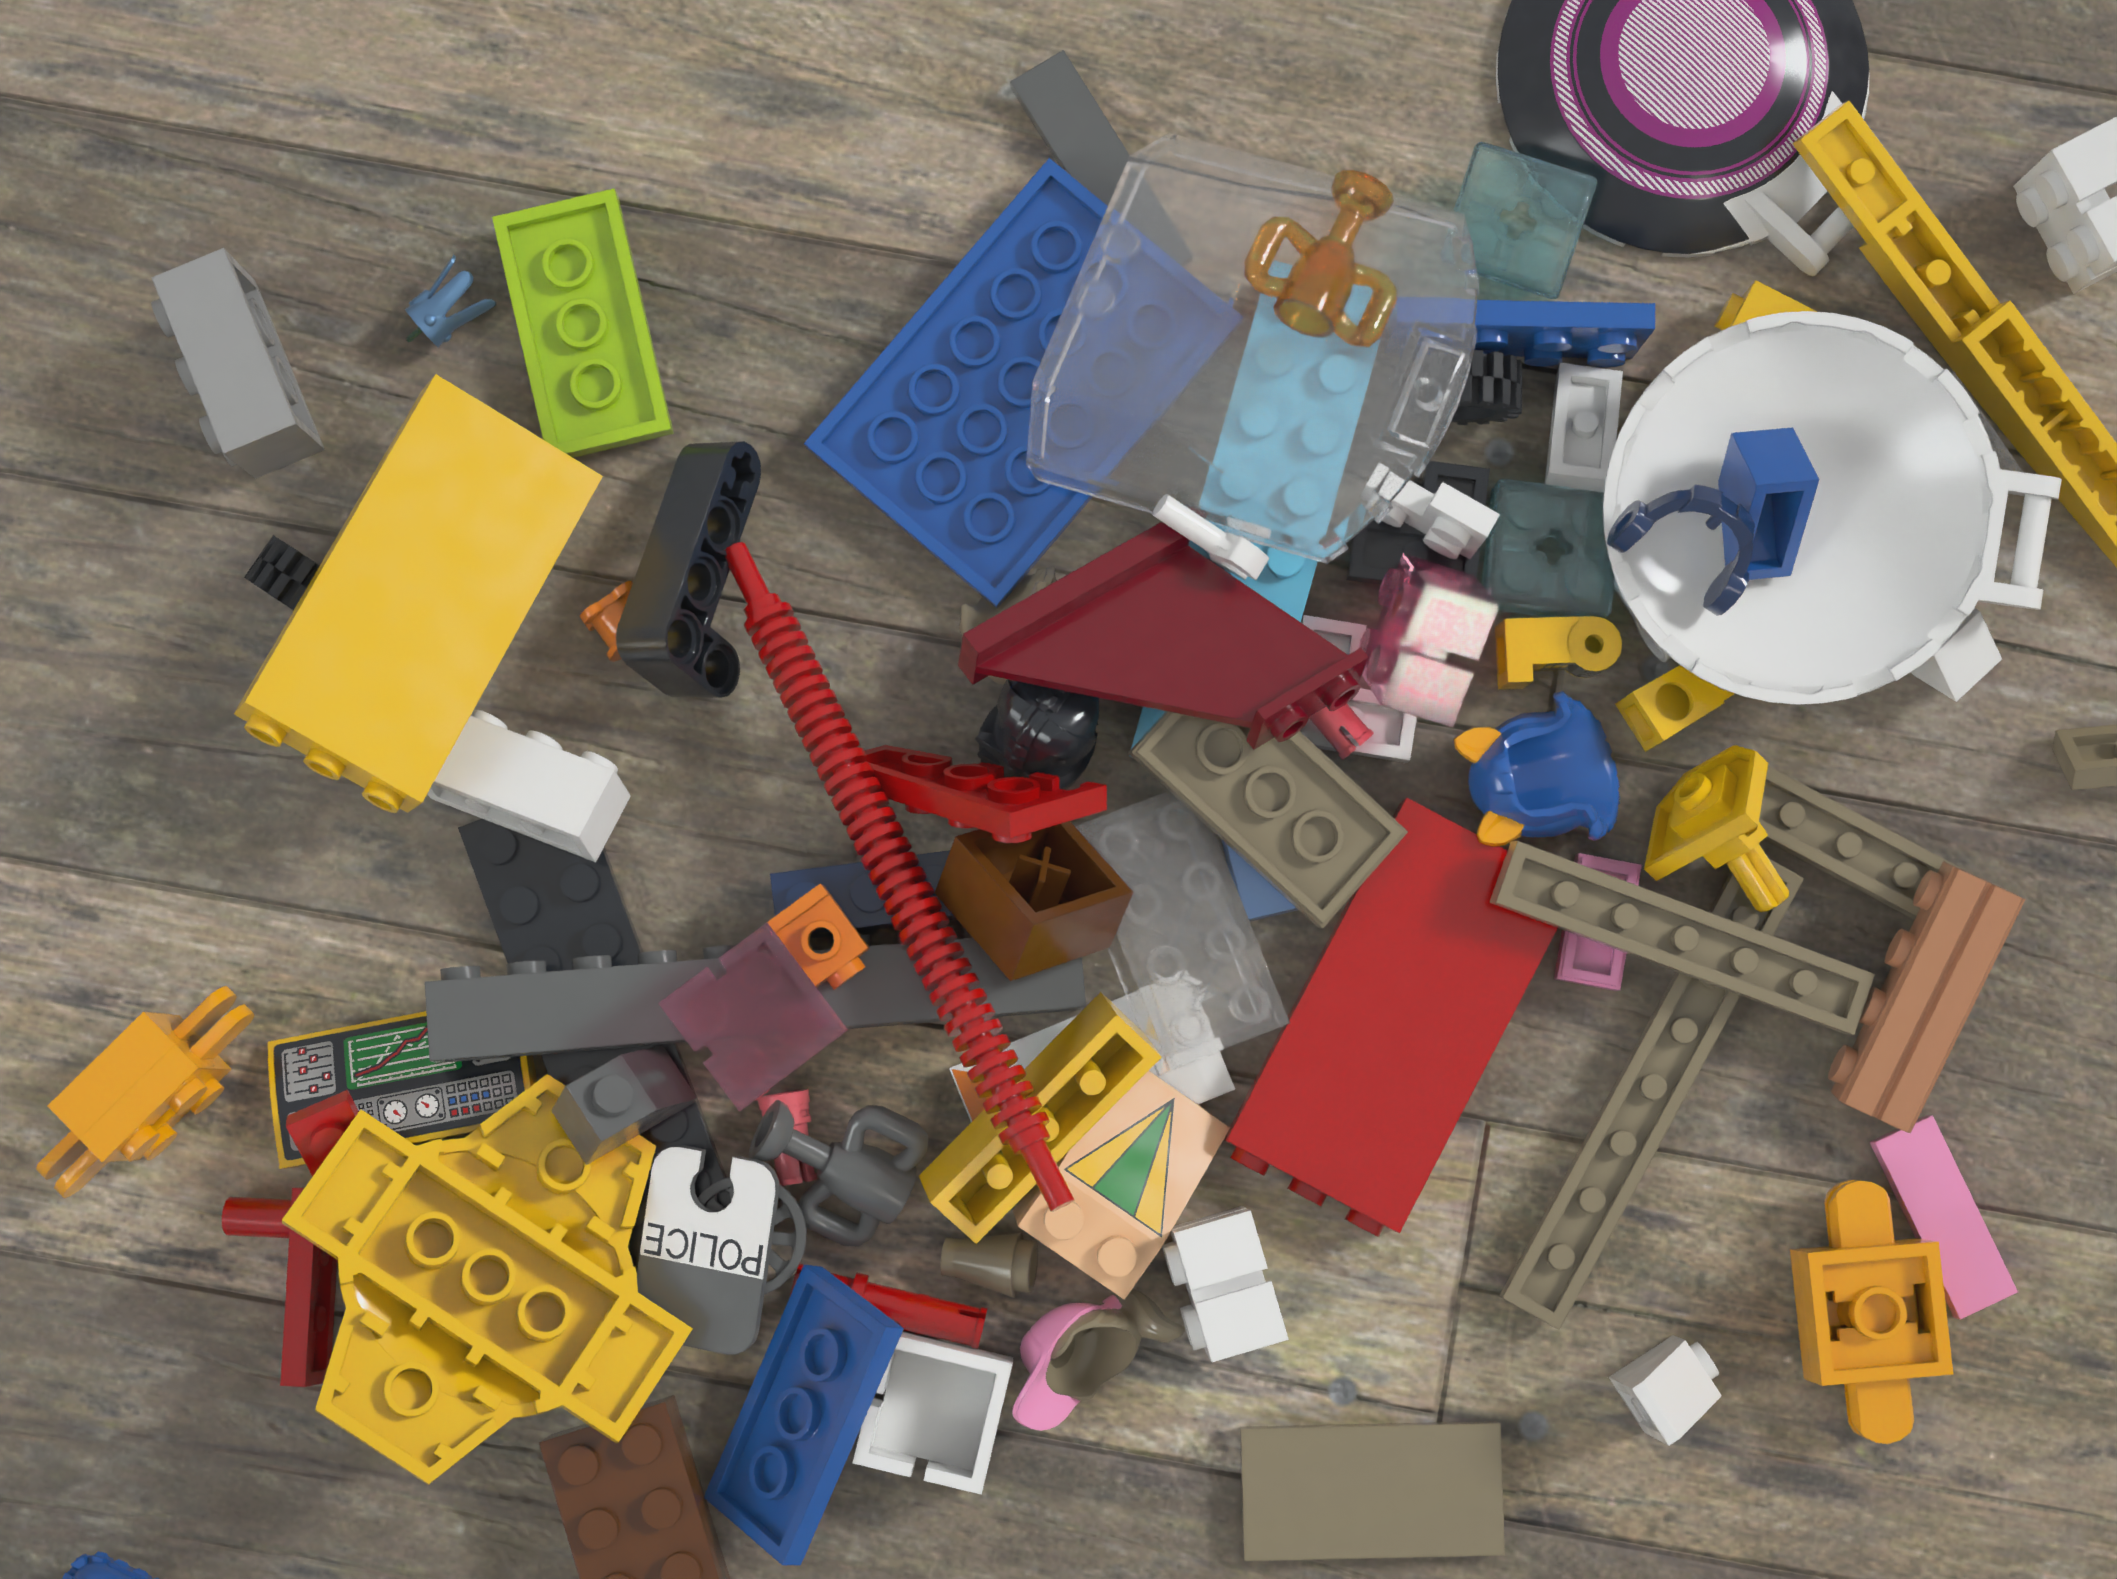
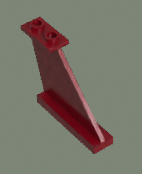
M1160 522L963 633L958 667L972 685L988 676H994L1247 727L1250 730L1246 741L1255 750L1273 738L1277 742L1290 739L1307 724L1311 715L1327 707L1329 711H1335L1351 701L1361 688L1358 683L1369 657L1362 648L1349 655L1188 546L1189 539L1165 523Z

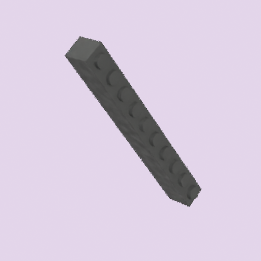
M964 927L961 928V939H955L954 942L961 943L964 954L960 958L967 957L969 959L972 969L968 973H976L980 984L974 989H984L987 1000L982 1004L991 1003L995 1010L993 1017L1076 1011L1086 1007L1082 957L1010 981ZM900 932L896 933L897 944L876 946L871 945V935H861L870 950L859 957L866 967L835 990L827 981L819 987H814L781 941L767 943L768 954L742 956L741 945H724L703 948V959L677 961L676 950H662L638 953V965L613 967L611 956L609 955L586 956L572 959L573 970L546 972V961L514 962L506 964L507 975L481 977L480 966L450 967L440 969L441 980L425 982L429 1060L434 1063L943 1022L940 1021L936 1013L942 1005H932L929 995L934 990L925 991L921 980L926 975H917L914 964L918 960L913 961L909 959L906 949L910 945H902L898 936ZM831 949L813 951L818 954H824Z

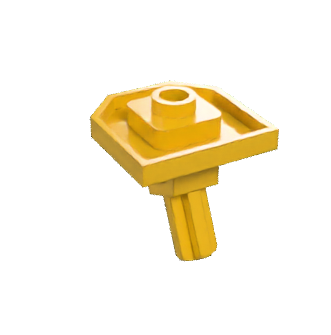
M1733 745L1685 772L1656 807L1644 870L1658 881L1696 859L1703 857L1715 869L1727 864L1755 910L1765 912L1783 903L1789 897V890L1759 845L1768 836L1759 822L1768 762L1755 750Z

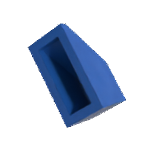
M1793 427L1735 432L1730 435L1718 480V487L1725 497L1737 505L1740 503L1755 523L1752 557L1747 568L1749 580L1791 576L1820 480ZM1722 522L1726 567L1728 563L1735 559L1739 550V544L1733 531Z

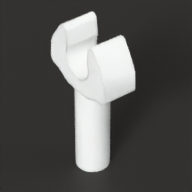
M1165 494L1154 508L1152 514L1154 517L1209 552L1212 562L1243 580H1246L1248 576L1257 580L1269 560V557L1245 538L1225 533L1168 494Z

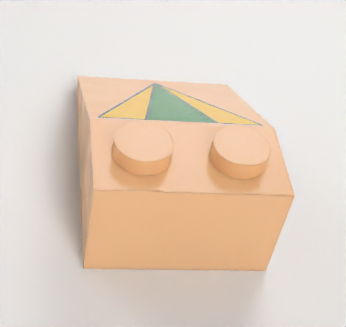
M1149 1070L1056 1163L1075 1200L1057 1211L1050 1212L1036 1184L1013 1209L1017 1226L1125 1300L1164 1245L1230 1127Z

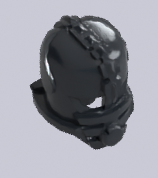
M1007 679L999 695L997 705L989 712L980 727L978 736L975 738L979 743L977 755L981 759V763L1004 766V778H1029V775L1035 772L1059 776V789H1068L1086 770L1095 751L1098 735L1095 730L1099 719V698Z

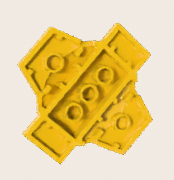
M548 1074L482 1122L476 1130L465 1138L444 1141L437 1139L416 1146L360 1109L282 1219V1224L338 1260L339 1283L346 1309L315 1411L427 1485L431 1484L511 1419L539 1415L561 1407L617 1444L693 1330V1328L638 1293L636 1268L633 1267L628 1249L656 1146L638 1135L586 1165L551 1111L565 1085Z

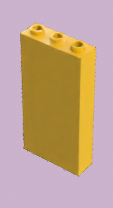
M435 374L416 399L239 703L234 715L246 721L244 729L258 740L275 747H280L282 742L305 754L303 762L318 774L332 780H339L342 775L365 788L362 796L373 805L391 813H397L399 809L407 813L424 801L603 476Z

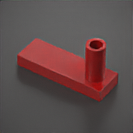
M305 1187L292 1188L291 1199L229 1197L225 1201L222 1210V1228L227 1236L289 1238L280 1386L309 1387L323 1384L332 1355L337 1259L282 1224V1219Z

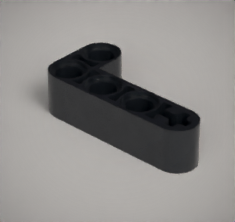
M745 441L688 444L681 450L618 624L616 645L621 659L658 690L670 697H727L735 690L739 681L740 660L736 650L710 626L730 571L728 561L725 558L727 554L724 550L740 542L760 484L761 462L758 453L751 444Z

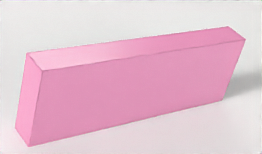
M1926 1115L1917 1119L1911 1134L1896 1129L1870 1141L1871 1147L1915 1238L1939 1242L1945 1300L1953 1317L1961 1320L2018 1293L1933 1115Z

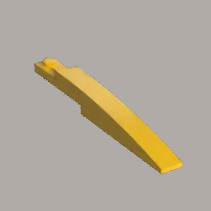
M1847 101L1839 105L1793 142V146L1864 239L1865 243L1859 247L1860 251L1897 300L2036 474L2062 479L2058 500L2117 568L2116 441L2011 300L2003 303L1998 301L1852 103Z

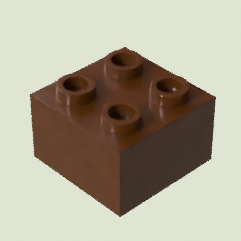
M1068 821L1032 832L1030 840L1020 843L995 841L992 839V833L981 829L955 836L934 893L1010 981L1110 948L1134 891L1076 827Z

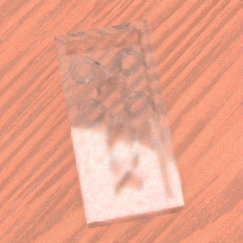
M1168 791L1075 826L1134 891L1108 951L1138 1027L1146 1034L1162 1057L1154 1065L1157 1076L1272 1033L1290 1024L1215 833Z

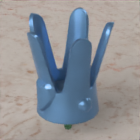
M455 255L449 260L430 290H424L409 302L410 306L405 309L418 326L416 330L406 337L407 342L413 341L424 332L439 348L443 342H448L451 339V333L455 329L496 305L494 300L484 299L446 318L447 312L473 283L472 274L468 271H461L433 296L455 263Z

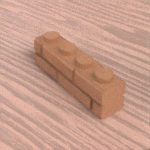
M1944 861L1938 873L1929 870L1924 875L1913 899V905L1919 907L1920 910L1910 930L1907 931L1901 928L1895 934L1888 947L1885 964L1892 967L1881 990L1876 987L1870 988L1859 1020L1863 1027L1853 1047L1844 1044L1837 1052L1831 1064L1828 1079L1835 1082L1831 1093L1839 1101L1911 1134L2026 899Z

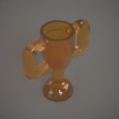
M1343 170L1335 175L1331 185L1332 196L1335 206L1339 209V214L1329 235L1317 240L1293 219L1273 216L1261 225L1244 261V276L1255 290L1269 297L1277 298L1273 307L1275 315L1292 330L1315 338H1326L1334 332L1344 342L1353 347L1368 348L1379 340L1397 303V288L1386 274L1355 262V253L1352 245L1362 223L1370 222L1386 215L1394 199L1388 187L1377 178L1364 172ZM1286 238L1301 256L1293 264L1287 278L1270 276L1268 271L1283 239ZM1353 285L1370 287L1372 289V295L1358 326L1348 318L1344 311L1352 293Z

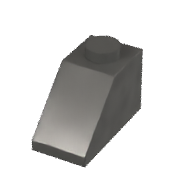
M659 1045L621 1054L566 1085L551 1111L585 1164L588 1165L693 1104L697 1097L664 1046Z

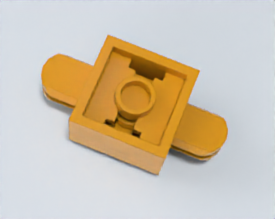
M223 986L211 993L185 1020L180 1015L142 1012L47 1105L71 1131L37 1164L36 1170L48 1180L69 1167L54 1186V1189L64 1199L81 1190L108 1162H132L140 1160L143 1156L149 1161L158 1156L177 1137L178 1133L173 1127L190 1110L195 1115L199 1114L223 1092L224 1087L219 1081L232 1069L218 1054L252 1022L255 1016L243 1004L222 1017L237 998L227 986Z
M1847 1180L1836 1184L1826 1194L1824 1204L1829 1246L1790 1249L1803 1377L1805 1380L1821 1386L1844 1384L1848 1424L1853 1432L1875 1443L1891 1444L1902 1440L1913 1428L1914 1415L1910 1378L1953 1375L1940 1248L1938 1241L1920 1238L1894 1240L1890 1198L1886 1190L1873 1182Z

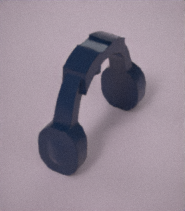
M1696 484L1689 490H1677L1667 493L1648 504L1639 500L1630 504L1617 518L1608 534L1607 545L1620 553L1629 550L1651 529L1656 521L1676 511L1678 513L1698 512L1709 514L1711 516L1705 522L1708 528L1715 530L1724 522L1733 531L1739 544L1738 553L1735 559L1728 563L1711 583L1703 602V607L1716 616L1727 612L1741 597L1749 582L1747 568L1752 557L1755 523L1747 510L1740 503L1737 505L1725 497L1722 491Z

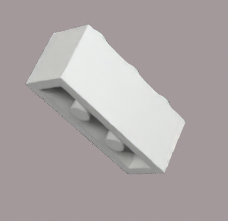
M474 710L427 793L435 801L593 862L597 861L631 797L617 775L618 768L608 759L589 751L583 752L581 757L563 751L558 742L537 731L530 730L526 736L510 731L501 720L481 710Z

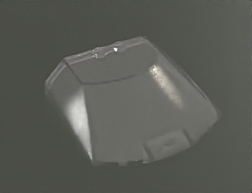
M1171 133L1164 135L1129 156L1034 376L1029 420L1027 467L1033 476L1041 482L1152 514L1159 500L1165 494H1168L1225 533H1231L1243 537L1249 542L1328 564L1347 551L1346 543L1353 539L1373 520L1379 524L1393 509L1391 501L1402 491L1413 475L1419 477L1426 468L1458 408L1469 375L1476 344L1477 328L1475 319L1477 295H1479V276L1475 264L1473 243L1464 214L1267 157Z

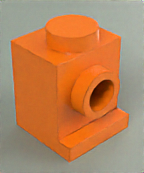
M821 883L766 922L814 987H819L827 981L835 990L866 967L859 957L870 950L869 946L826 887ZM818 928L830 930L834 937L833 947L824 954L814 952L809 944L810 935Z

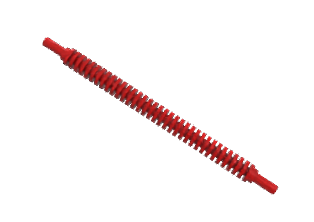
M738 542L727 547L724 550L727 554L725 558L747 603V606L744 608V613L747 617L744 628L747 634L752 636V644L755 650L759 651L758 655L762 664L767 665L765 667L769 678L774 680L773 686L776 692L781 694L780 700L784 708H788L787 713L791 722L796 723L794 727L798 736L803 738L802 744L805 750L811 752L809 758L813 766L818 767L816 770L820 780L825 782L824 788L828 796H833L831 802L835 810L841 811L838 814L843 825L848 826L846 832L850 840L855 841L853 845L857 854L864 855L861 858V862L865 870H871L868 876L872 884L879 885L876 888V892L880 900H886L883 906L887 915H894L891 918L894 929L902 930L898 934L902 945H910L906 949L909 959L913 961L918 960L914 964L917 975H926L921 980L925 991L934 990L929 995L932 1005H942L936 1011L940 1021L950 1020L946 1023L944 1029L948 1037L957 1036L952 1041L955 1051H966L959 1057L963 1067L974 1066L967 1072L971 1083L983 1081L975 1087L978 1097L986 1098L991 1096L983 1103L986 1113L992 1114L1000 1111L990 1119L994 1129L997 1130L1008 1126L998 1135L1002 1145L1010 1144L1015 1155H1023L1050 1212L1069 1205L1075 1199L1046 1144V1141L1050 1139V1135L1045 1126L1050 1120L1046 1112L1032 1115L1042 1107L1038 1096L1026 1098L1034 1091V1088L1030 1081L1019 1082L1026 1076L1022 1065L1011 1067L1018 1061V1056L1013 1049L1004 1051L1011 1045L1007 1034L997 1035L1003 1030L1000 1020H989L995 1015V1010L991 1003L982 1004L987 1000L984 989H974L980 984L976 973H968L972 969L969 959L967 957L960 958L964 954V949L960 942H954L957 935L953 927H946L949 924L946 913L938 912L942 905L938 897H931L934 893L931 883L923 882L927 878L923 867L917 866L919 859L916 853L909 852L912 848L907 837L902 836L904 830L900 822L895 821L897 818L893 808L888 806L889 800L885 792H880L882 786L878 778L872 777L874 770L870 763L865 762L867 756L863 748L858 747L860 744L856 734L850 733L852 726L848 719L843 718L845 712L841 704L836 703L838 701L834 690L829 689L830 683L826 675L822 674L823 669L819 661L815 660L816 656L812 647L807 645L808 639L805 633L800 631L801 625L797 617L793 616L794 611L790 603L782 602L778 594L769 592L744 542Z

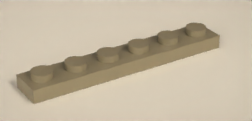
M1519 841L1510 842L1489 902L1848 1035H1855L1875 976L1871 972Z

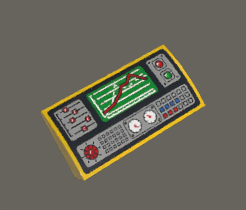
M426 1011L268 1041L270 1099L280 1169L306 1165L286 1128L287 1116L343 1091H349L359 1111L360 1109L411 1143L418 1144L473 1132L482 1122L537 1082L533 1055L446 1063L431 1062L429 1060Z

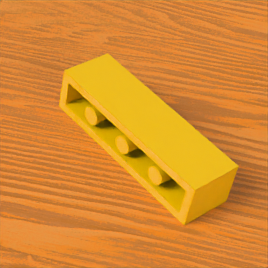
M1102 992L1024 1069L1026 1076L1019 1081H1030L1034 1091L1026 1098L1038 1096L1042 1107L1032 1115L1046 1112L1050 1120L1045 1126L1050 1135V1139L1046 1141V1144L1056 1163L1162 1058L1146 1034ZM985 1109L919 1175L930 1203L976 1244L1037 1184L1023 1155H1015L1010 1144L1002 1145L998 1135L1008 1126L995 1130L990 1121L1000 1111L987 1114Z

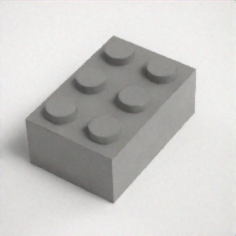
M224 248L151 277L159 295V299L151 302L153 312L164 334L168 338L175 335L183 357L175 360L176 368L189 394L193 396L198 393L207 415L199 418V423L211 450L215 454L222 452L231 467L238 465L255 479L324 451L325 448L254 278Z

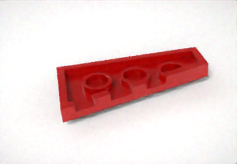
M889 745L864 750L867 756L865 762L870 763L874 770L872 777L878 778L882 786L880 792H885L888 800L905 804V810L910 813L935 814L948 818V824L952 827L978 828L992 833L993 840L1002 843L1025 842L1032 838V832L1107 810V785L1086 781L1080 784L1079 788L1063 790L1059 789V776L1035 772L1029 775V778H1004V766L983 762L979 764L953 765L952 757Z

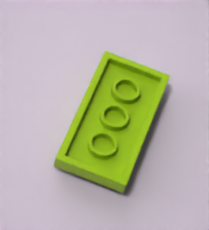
M615 188L492 217L543 440L574 458L674 434L619 197Z

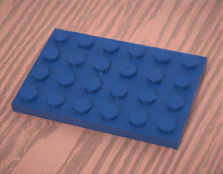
M1049 158L804 442L806 449L998 609L1024 576L1029 573L1242 322V317Z

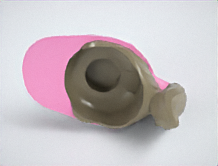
M1135 1289L1130 1291L1125 1300L1114 1293L1104 1299L1099 1305L1069 1303L1052 1309L1036 1321L1021 1341V1359L1030 1376L1013 1406L1012 1414L1014 1419L1029 1429L1040 1431L1059 1425L1080 1401H1087L1093 1398L1101 1384L1129 1367L1138 1351L1142 1338L1153 1339L1163 1343L1170 1342L1181 1337L1185 1332V1327L1167 1319L1160 1308L1149 1297Z

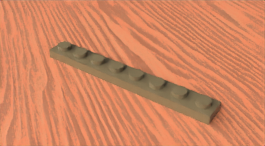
M1769 859L1788 888L1789 897L1777 907L1769 911L1759 912L1755 910L1730 871L1708 912L1773 936L1804 878ZM1675 972L1499 1297L1560 1330L1741 995Z

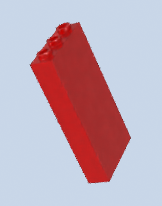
M1407 797L1399 803L1393 818L1408 833L1350 897L1224 1138V1141L1235 1146L1230 1157L1234 1161L1265 1176L1271 1165L1293 1177L1287 1189L1321 1207L1327 1196L1350 1208L1345 1220L1377 1237L1380 1236L1384 1227L1397 1233L1401 1232L1558 929L1552 925L1489 903L1507 850L1500 846L1493 847L1480 843L1477 834Z

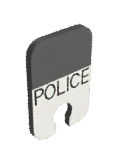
M675 1145L661 1151L655 1158L652 1166L637 1269L638 1293L693 1328L683 1346L726 1355H736L753 1345L760 1329L779 1197V1179L775 1170L768 1163L758 1159L734 1156L732 1157L730 1178L734 1187L732 1201L723 1210H711L704 1207L695 1194V1181L697 1175L703 1170L706 1149Z

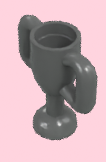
M776 1100L768 1108L758 1125L750 1145L749 1158L767 1161L776 1159L781 1153H784L816 1168L819 1178L803 1193L798 1202L805 1218L806 1228L842 1246L859 1247L873 1237L880 1221L890 1224L902 1211L914 1186L917 1173L916 1166L928 1151V1134L917 1122L884 1106L867 1105L853 1114L848 1122L843 1141L832 1142L828 1146L795 1130L794 1118L788 1106L780 1100ZM871 1129L907 1148L894 1156L878 1147L864 1144L865 1131ZM834 1194L846 1205L861 1212L859 1223H854L819 1206V1204Z

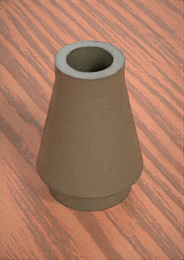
M1022 1233L984 1236L977 1244L970 1238L946 1237L941 1253V1275L955 1277L1013 1298L1017 1292L1031 1293L1035 1284L1038 1267L1037 1241L1024 1240Z

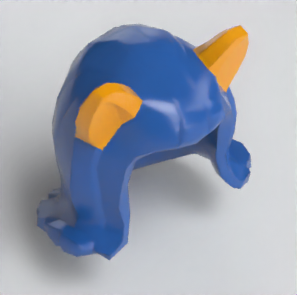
M1564 691L1553 694L1557 706L1555 711L1523 713L1506 720L1496 728L1486 726L1473 727L1453 739L1455 749L1459 754L1472 762L1468 776L1469 791L1473 803L1484 814L1477 831L1480 843L1493 847L1504 846L1521 836L1553 837L1569 832L1578 826L1588 828V839L1596 841L1606 835V833H1609L1614 827L1618 816V805L1620 804V794L1618 791L1620 784L1617 777L1616 764L1611 757L1612 749L1606 741L1607 736L1603 731L1601 722L1580 701L1572 699Z

